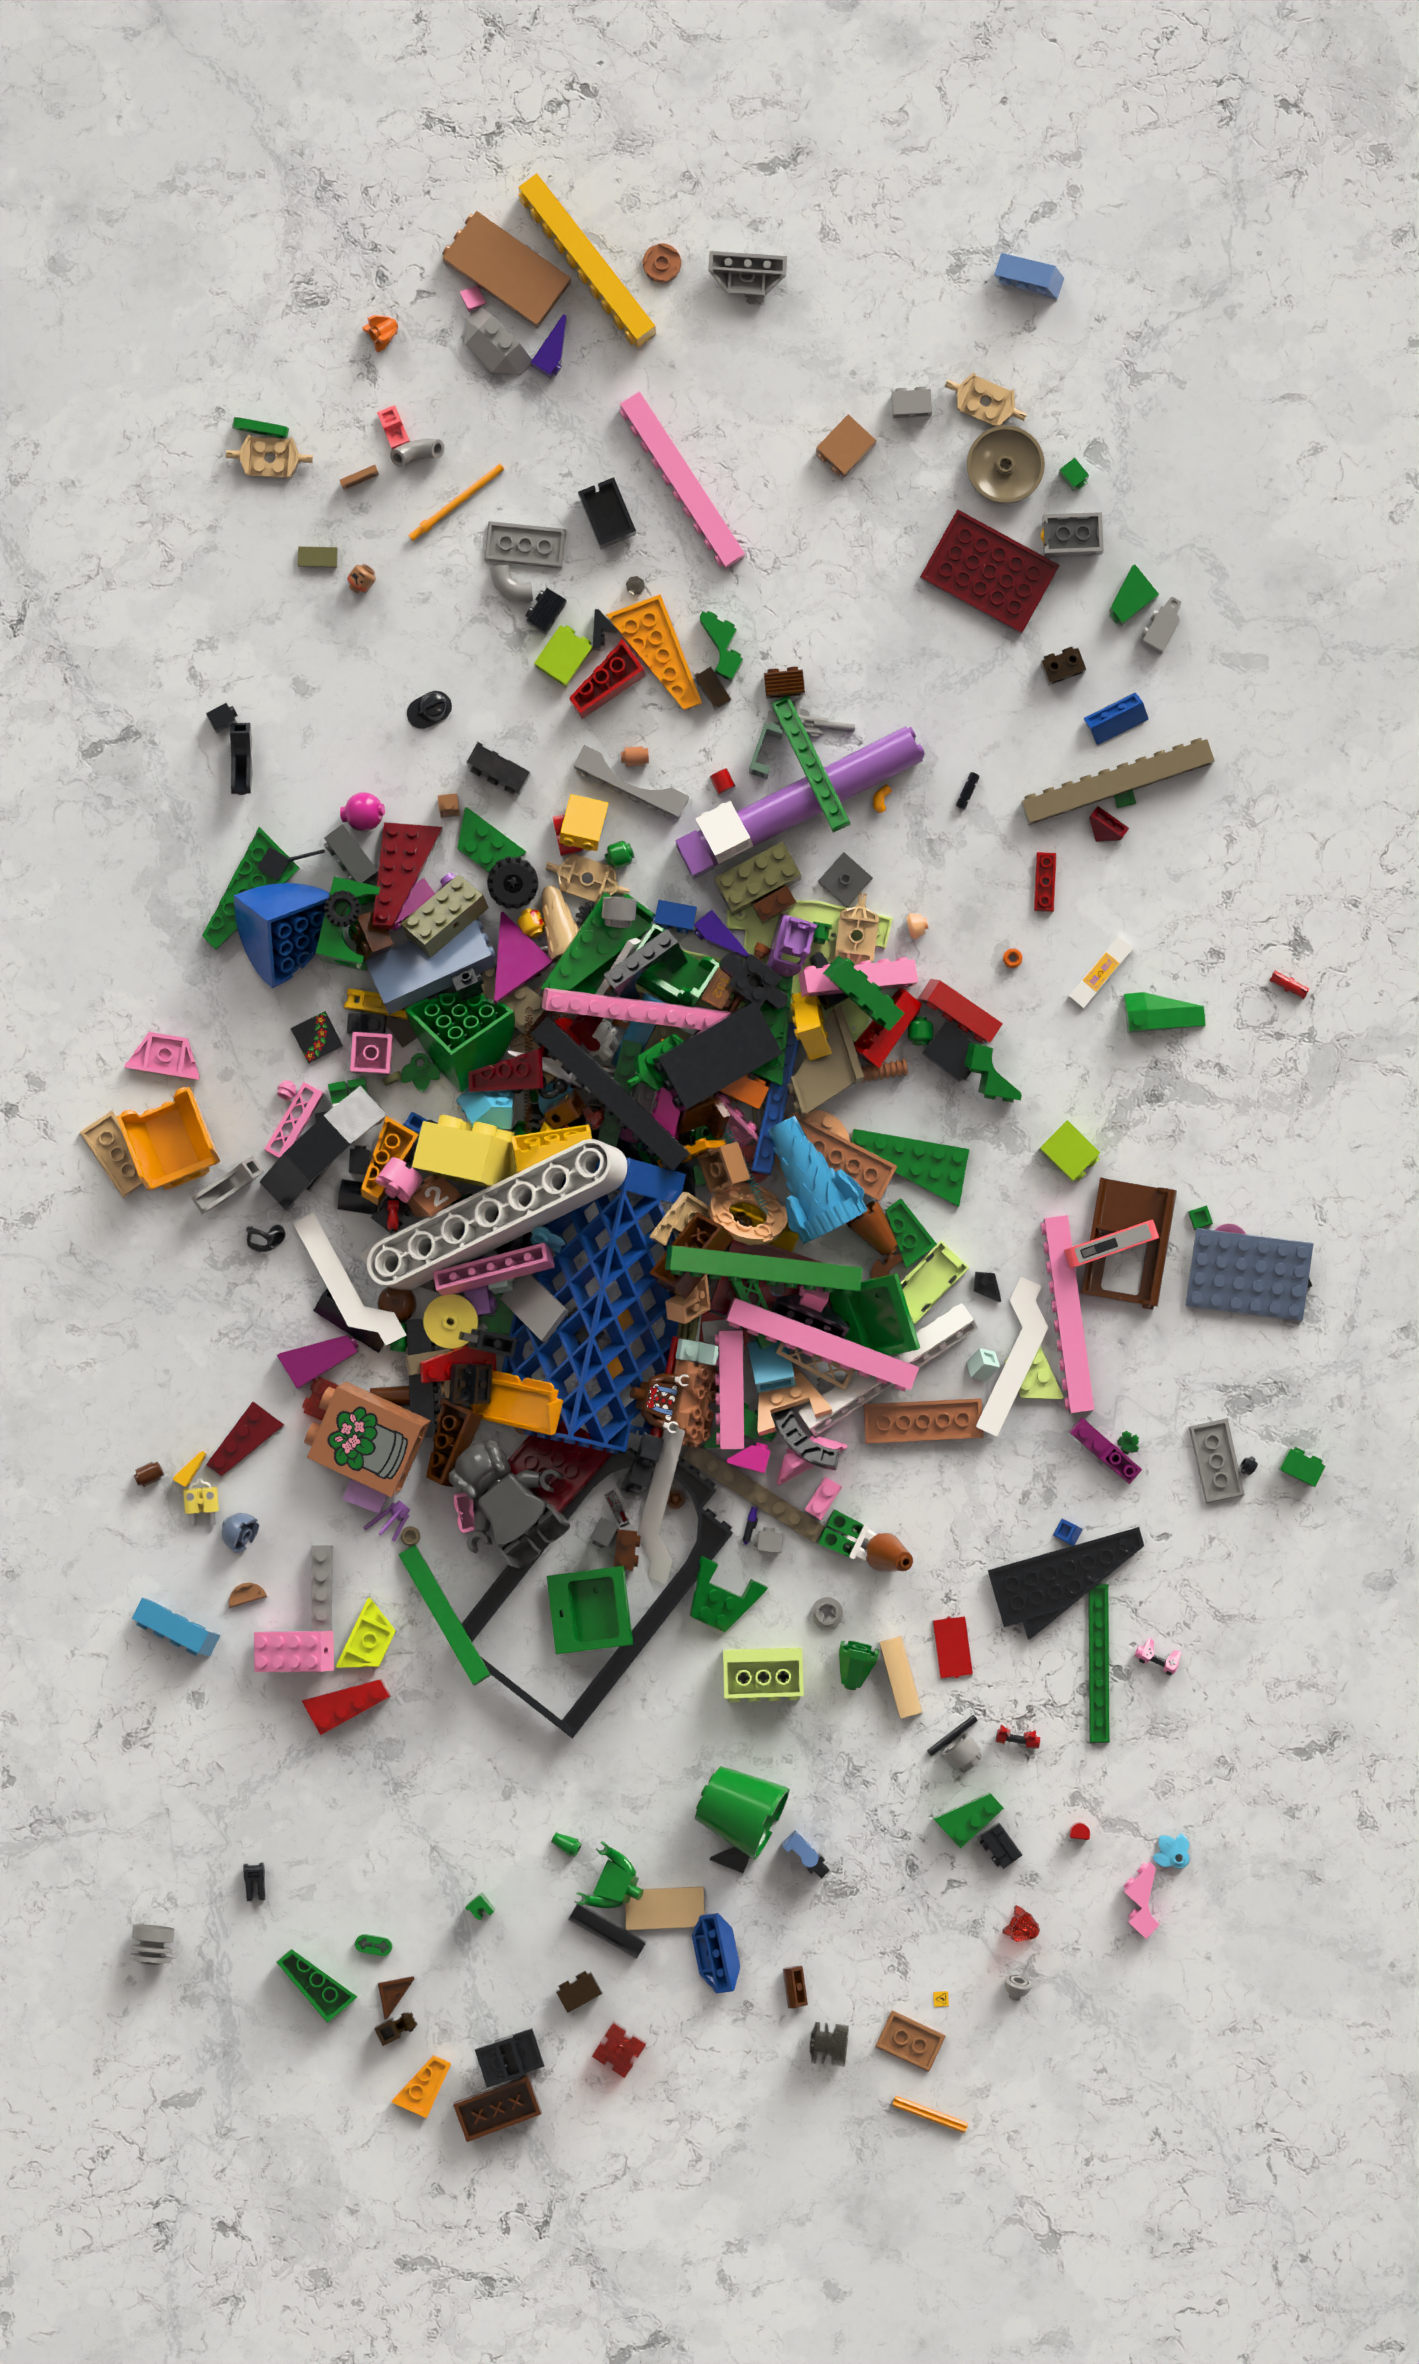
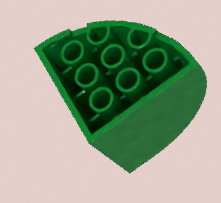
M458 992L445 993L431 1000H428V998L423 999L406 1008L407 1018L420 1044L433 1063L460 1092L469 1088L468 1072L496 1064L501 1059L514 1033V1011L502 1002L495 1005L493 1000L485 998V995L482 994L462 1002Z

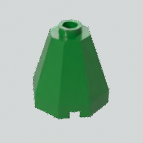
M845 1641L840 1642L841 1683L845 1685L846 1689L856 1690V1688H861L878 1660L879 1649L875 1648L874 1652L871 1650L872 1646L856 1641H848V1644H845Z

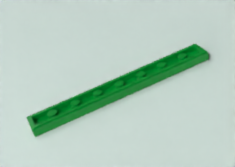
M789 695L772 702L771 705L832 832L834 833L851 825Z
M414 1544L398 1554L472 1684L475 1686L490 1677V1672L418 1547Z
M1097 1584L1088 1592L1089 1742L1110 1743L1108 1584Z

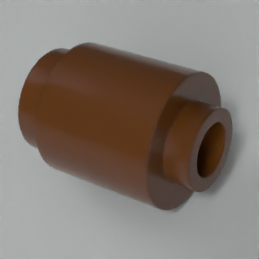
M158 1461L155 1463L150 1462L136 1469L134 1478L138 1486L142 1484L143 1487H146L160 1480L164 1476V1472Z

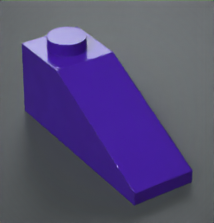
M564 314L531 361L533 368L550 379L553 374L556 376L562 368L560 364L562 362L567 317Z
M713 910L694 924L696 929L694 933L701 941L705 939L707 943L743 959L749 955Z

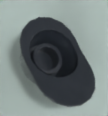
M441 691L428 692L410 703L407 709L408 721L416 728L425 729L431 727L449 716L452 709L451 700L447 694Z

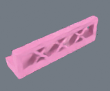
M303 1082L264 1150L280 1158L299 1139L324 1093ZM305 1088L314 1092L309 1101L303 1102L302 1093ZM302 1105L303 1112L301 1116L293 1119V1108ZM292 1122L293 1129L291 1133L284 1136L282 1131L283 1125ZM282 1139L283 1147L280 1152L272 1150L271 1146L274 1141Z

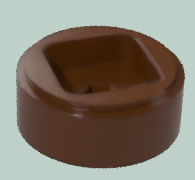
M678 1489L671 1490L667 1505L673 1509L682 1507L685 1503L684 1493Z

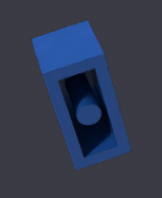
M658 900L654 924L668 930L669 928H675L678 933L688 934L689 931L693 932L697 907Z

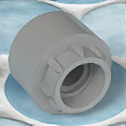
M603 897L602 918H605V925L629 928L631 922L636 917L637 900L623 897Z
M966 1732L952 1740L944 1748L942 1755L954 1770L959 1769L961 1772H967L981 1760V1753L979 1752L981 1748L969 1733Z

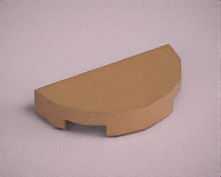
M251 1582L242 1583L231 1592L229 1608L267 1597V1594L257 1584Z

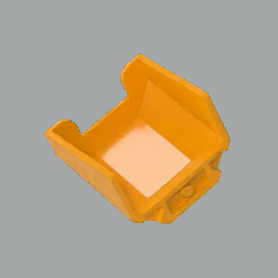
M190 1087L176 1090V1093L173 1095V1102H165L161 1107L148 1109L141 1115H138L136 1111L125 1110L121 1115L116 1116L139 1178L148 1191L162 1186L164 1190L175 1188L206 1175L210 1172V1166L217 1165L220 1162Z

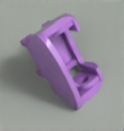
M781 913L774 932L767 966L779 975L786 977L800 973L805 959L811 952L810 947L817 924ZM785 953L801 959L798 963L783 960L781 957Z

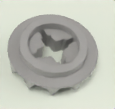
M821 1598L812 1607V1619L821 1628H833L842 1620V1606L833 1598ZM832 1605L830 1612L835 1615V1618L828 1616L823 1621L824 1614L819 1609L826 1610Z

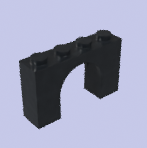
M666 929L605 973L604 977L616 997L637 1000L640 995L636 989V982L645 970L655 964L664 963L670 972L674 973L688 963L679 943L669 930Z

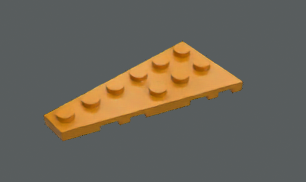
M661 594L606 614V617L683 710L702 704Z

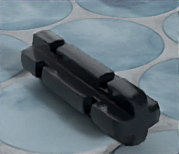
M974 772L969 774L968 782L966 781L960 794L961 798L956 803L958 808L966 809L967 801L970 800L975 789V783L977 784L980 776Z

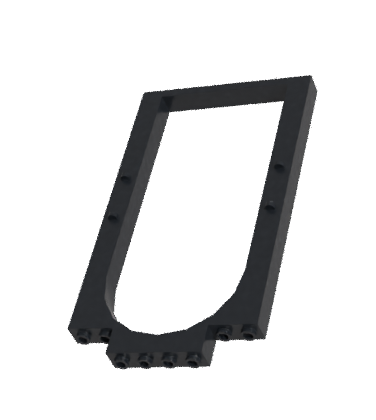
M630 1447L629 1450L626 1449V1452L618 1450L617 1454L611 1453L612 1456L562 1511L561 1514L567 1521L592 1489L608 1475L631 1467L637 1454L634 1449ZM681 1456L678 1457L674 1478L677 1479L692 1498L698 1516L696 1542L684 1565L633 1628V1645L619 1646L562 1720L482 1658L493 1677L572 1739L695 1583L697 1572H699L700 1557L703 1556L713 1560L733 1534L731 1531L732 1527L724 1520L720 1523L715 1519L717 1515L708 1508L706 1511L703 1509L717 1489L714 1488L716 1484L709 1478L705 1480L699 1476L701 1472L692 1465L687 1467L683 1463L685 1460ZM536 1529L529 1538L541 1550L538 1557L522 1568H515L508 1564L462 1622L472 1642L550 1544L543 1541Z

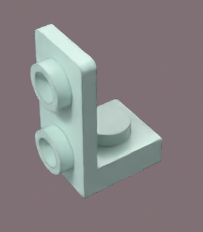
M686 1339L678 1340L676 1358L716 1365L719 1355L718 1346Z

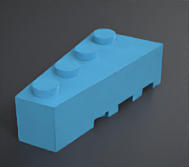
M143 1597L132 1617L133 1620L137 1621V1626L145 1630L149 1627L154 1630V1635L162 1639L164 1636L170 1638L169 1642L177 1647L183 1645L187 1647L186 1651L195 1656L198 1653L211 1656L221 1636L215 1632L206 1631L205 1627L189 1622L187 1618L177 1613H172L171 1610Z

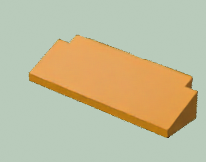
M493 1370L490 1404H471V1409L482 1414L483 1420L553 1435L556 1434L563 1400L557 1398L559 1390L555 1389L552 1383L525 1378L521 1381L517 1375Z

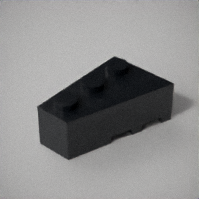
M477 742L467 760L470 772L478 777L482 774L488 778L486 781L495 786L498 784L504 786V791L511 795L515 793L520 795L531 775L530 772L511 760L499 756V753L486 749L482 746L483 744Z

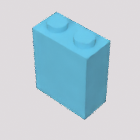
M756 1340L747 1343L757 1393L796 1386L791 1361L775 1353L781 1341L773 1343L764 1349L759 1348ZM784 1346L781 1352L789 1355V1348Z

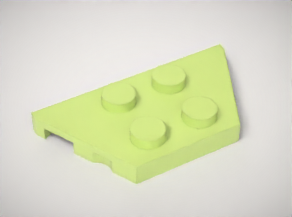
M1040 1346L1018 1394L1020 1398L1063 1399V1394Z

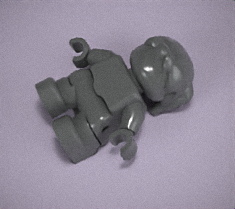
M490 1439L485 1442L474 1443L458 1456L455 1468L449 1473V1482L456 1489L467 1494L470 1499L480 1497L478 1500L479 1508L474 1514V1530L477 1531L468 1537L467 1546L470 1551L477 1554L479 1550L477 1541L482 1538L484 1544L492 1545L490 1536L486 1534V1532H489L490 1526H492L495 1542L499 1544V1552L506 1562L515 1568L525 1567L536 1559L541 1552L536 1543L528 1538L526 1534L532 1526L546 1543L559 1539L571 1526L553 1505L537 1496L531 1490V1488L542 1486L545 1490L554 1493V1488L549 1485L551 1477L555 1476L561 1480L564 1479V1475L552 1469L546 1470L543 1473L525 1470L517 1475L510 1474L511 1466L506 1460L507 1457L504 1451L499 1448L497 1441Z

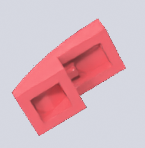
M395 405L377 412L392 450L404 443L410 442Z

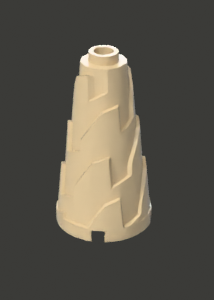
M554 885L543 889L541 899L549 958L553 961V964H556L579 928L576 921L573 920L568 905L565 904L561 891L555 888Z

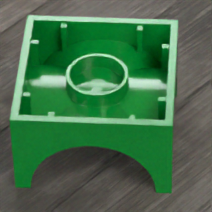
M334 876L330 895L336 891H348L355 895L360 906L375 903L376 895L379 896L381 888ZM344 901L337 903L335 906L336 914L342 917L348 915L350 905ZM325 915L316 949L319 959L323 962L367 972L368 967L363 962L364 956L356 954L346 945L345 927L333 925Z

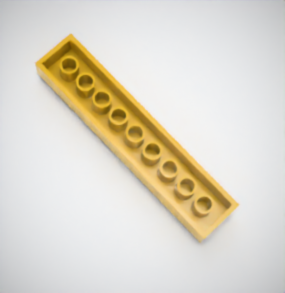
M536 173L518 187V196L522 206L525 209L527 207L532 213L530 215L537 224L541 223L542 231L548 239L552 237L557 251L560 254H565L566 262L571 269L576 268L579 279L584 285L586 283L591 289L589 291L596 300L600 299L601 307L607 315L611 313L616 327L619 330L623 329L625 331V338L630 345L635 344L638 348L656 334L655 324L540 176Z

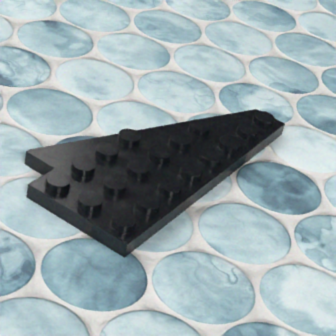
M1139 1527L987 1570L1003 1627L1023 1622L1027 1639H1032L1144 1547Z

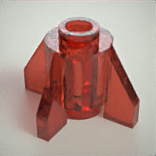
M1016 1905L1014 1907V1916L1009 1925L1002 1930V1933L1011 1936L1010 1939L1016 1942L1031 1941L1039 1934V1924L1030 1913Z

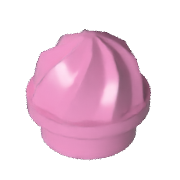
M283 1081L277 1088V1095L284 1100L290 1101L292 1097L296 1096V1086L292 1081Z

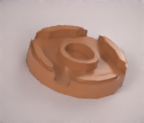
M665 243L653 245L644 254L643 268L646 275L653 281L659 283L669 282L680 272L681 258L678 251L671 245Z

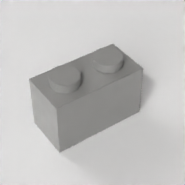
M926 387L914 388L915 390L908 391L907 388L895 389L891 393L893 418L931 416V389H926Z

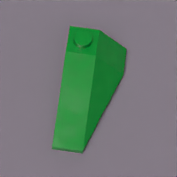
M1145 992L1124 994L1127 1033L1206 1026L1204 1006Z

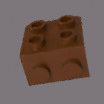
M719 1097L712 1100L707 1099L703 1103L694 1105L684 1111L678 1131L682 1134L706 1125L715 1140L723 1137L730 1112L723 1105Z

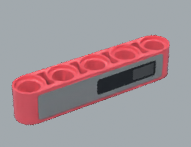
M1152 1219L1065 1249L1064 1253L1069 1267L1073 1268L1157 1239L1159 1235Z

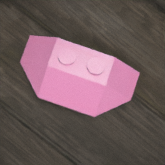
M814 1435L809 1437L814 1443L839 1450V1452L848 1448L844 1443L823 1437L815 1438ZM790 1448L787 1449L788 1454L784 1455L777 1479L778 1486L815 1465L799 1457Z

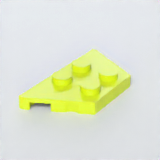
M369 1597L336 1664L338 1668L379 1667L396 1632L395 1628Z

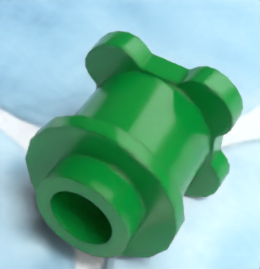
M813 922L817 924L814 930L813 942L825 945V941L829 942L830 940L828 935L829 930H832V925Z

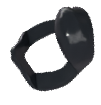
M278 1224L274 1225L268 1233L255 1229L253 1226L246 1228L248 1232L247 1245L258 1252L273 1250L283 1242L286 1235L283 1226ZM252 1234L264 1237L267 1240V1244L258 1245L252 1243Z

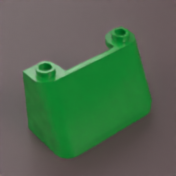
M653 924L636 951L666 929ZM683 951L688 963L677 971L671 973L664 963H658L645 970L638 978L636 984L669 1004L695 1007L716 973L719 963L712 957H703L699 961Z

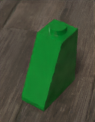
M1135 564L1131 567L1109 610L1111 613L1109 616L1115 624L1119 623L1121 626L1159 596V593Z

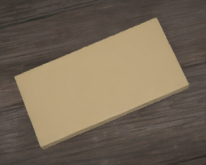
M113 1111L80 1131V1134L122 1197L143 1185L118 1119Z
M703 1887L643 1889L644 1892L640 1900L631 1897L630 1901L625 1903L626 1930L695 1927L699 1921V1916L705 1915Z

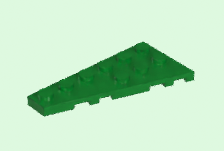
M258 827L248 850L202 935L215 950L238 930L235 917L234 895L264 885L286 883L300 870L293 861H290L280 879L276 880L257 869L269 847L290 858L260 827Z
M604 892L540 990L544 992V988L569 991L621 951L628 940L638 938L653 925L636 914L635 920L631 922L629 928L606 926L605 918H602L603 897L612 896Z
M780 975L782 978L776 987L787 995V1004L782 1009L774 1010L764 1002L759 1009L783 1054L750 1073L782 1087L793 976L786 977Z
M853 1129L852 1143L897 1166L895 1173L951 1202L957 1207L960 1206L969 1149Z

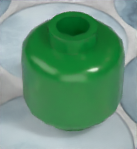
M625 841L609 845L607 847L608 853L604 854L607 864H612L615 869L630 865L632 859L635 858L630 843L626 844Z
M915 1017V1020L911 1021L908 1025V1040L912 1041L913 1045H928V1042L933 1039V1023L927 1021V1017Z

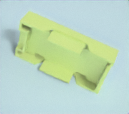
M942 1241L901 1282V1284L904 1281L907 1283L903 1288V1293L914 1325L969 1269ZM932 1253L934 1257L927 1262L926 1258ZM955 1275L957 1278L950 1284L948 1281ZM928 1303L930 1306L923 1313L921 1309Z

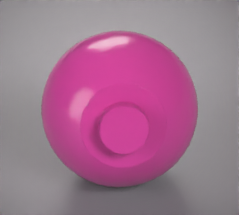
M367 792L353 795L347 801L346 806L340 808L342 822H348L352 828L358 831H370L380 824L383 815H385L384 804H381L375 795Z

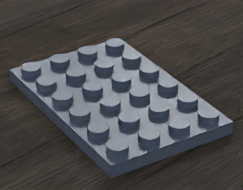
M1196 1228L1185 1305L1303 1321L1314 1243Z

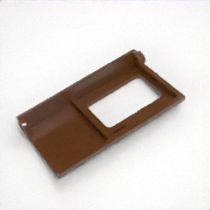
M1100 1177L1090 1241L1152 1219L1159 1238L1146 1242L1147 1247L1140 1289L1137 1295L1102 1289L1101 1284L1106 1256L1086 1263L1081 1294L1142 1304L1144 1309L1153 1310L1154 1306L1158 1307L1177 1190L1150 1187Z

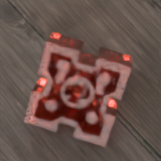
M613 2021L605 2033V2037L608 2038L605 2043L599 2042L592 2053V2057L604 2065L607 2061L613 2064L611 2070L625 2078L634 2064L631 2061L633 2055L638 2058L647 2042L635 2034L630 2038L625 2034L627 2029Z

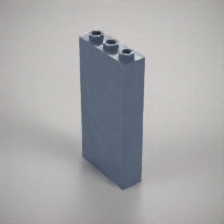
M479 918L474 920L431 958L410 940L365 961L389 1015L453 986L454 983L451 977L472 967L476 974L496 966L493 958L497 956L492 946L489 948L487 946L490 941L486 933H481L480 931L483 929Z

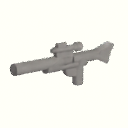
M792 701L807 734H811V737L818 738L819 735H823L819 728L855 731V724L828 721V718L810 716L808 710L800 709L799 701ZM769 710L764 724L780 723L776 714Z

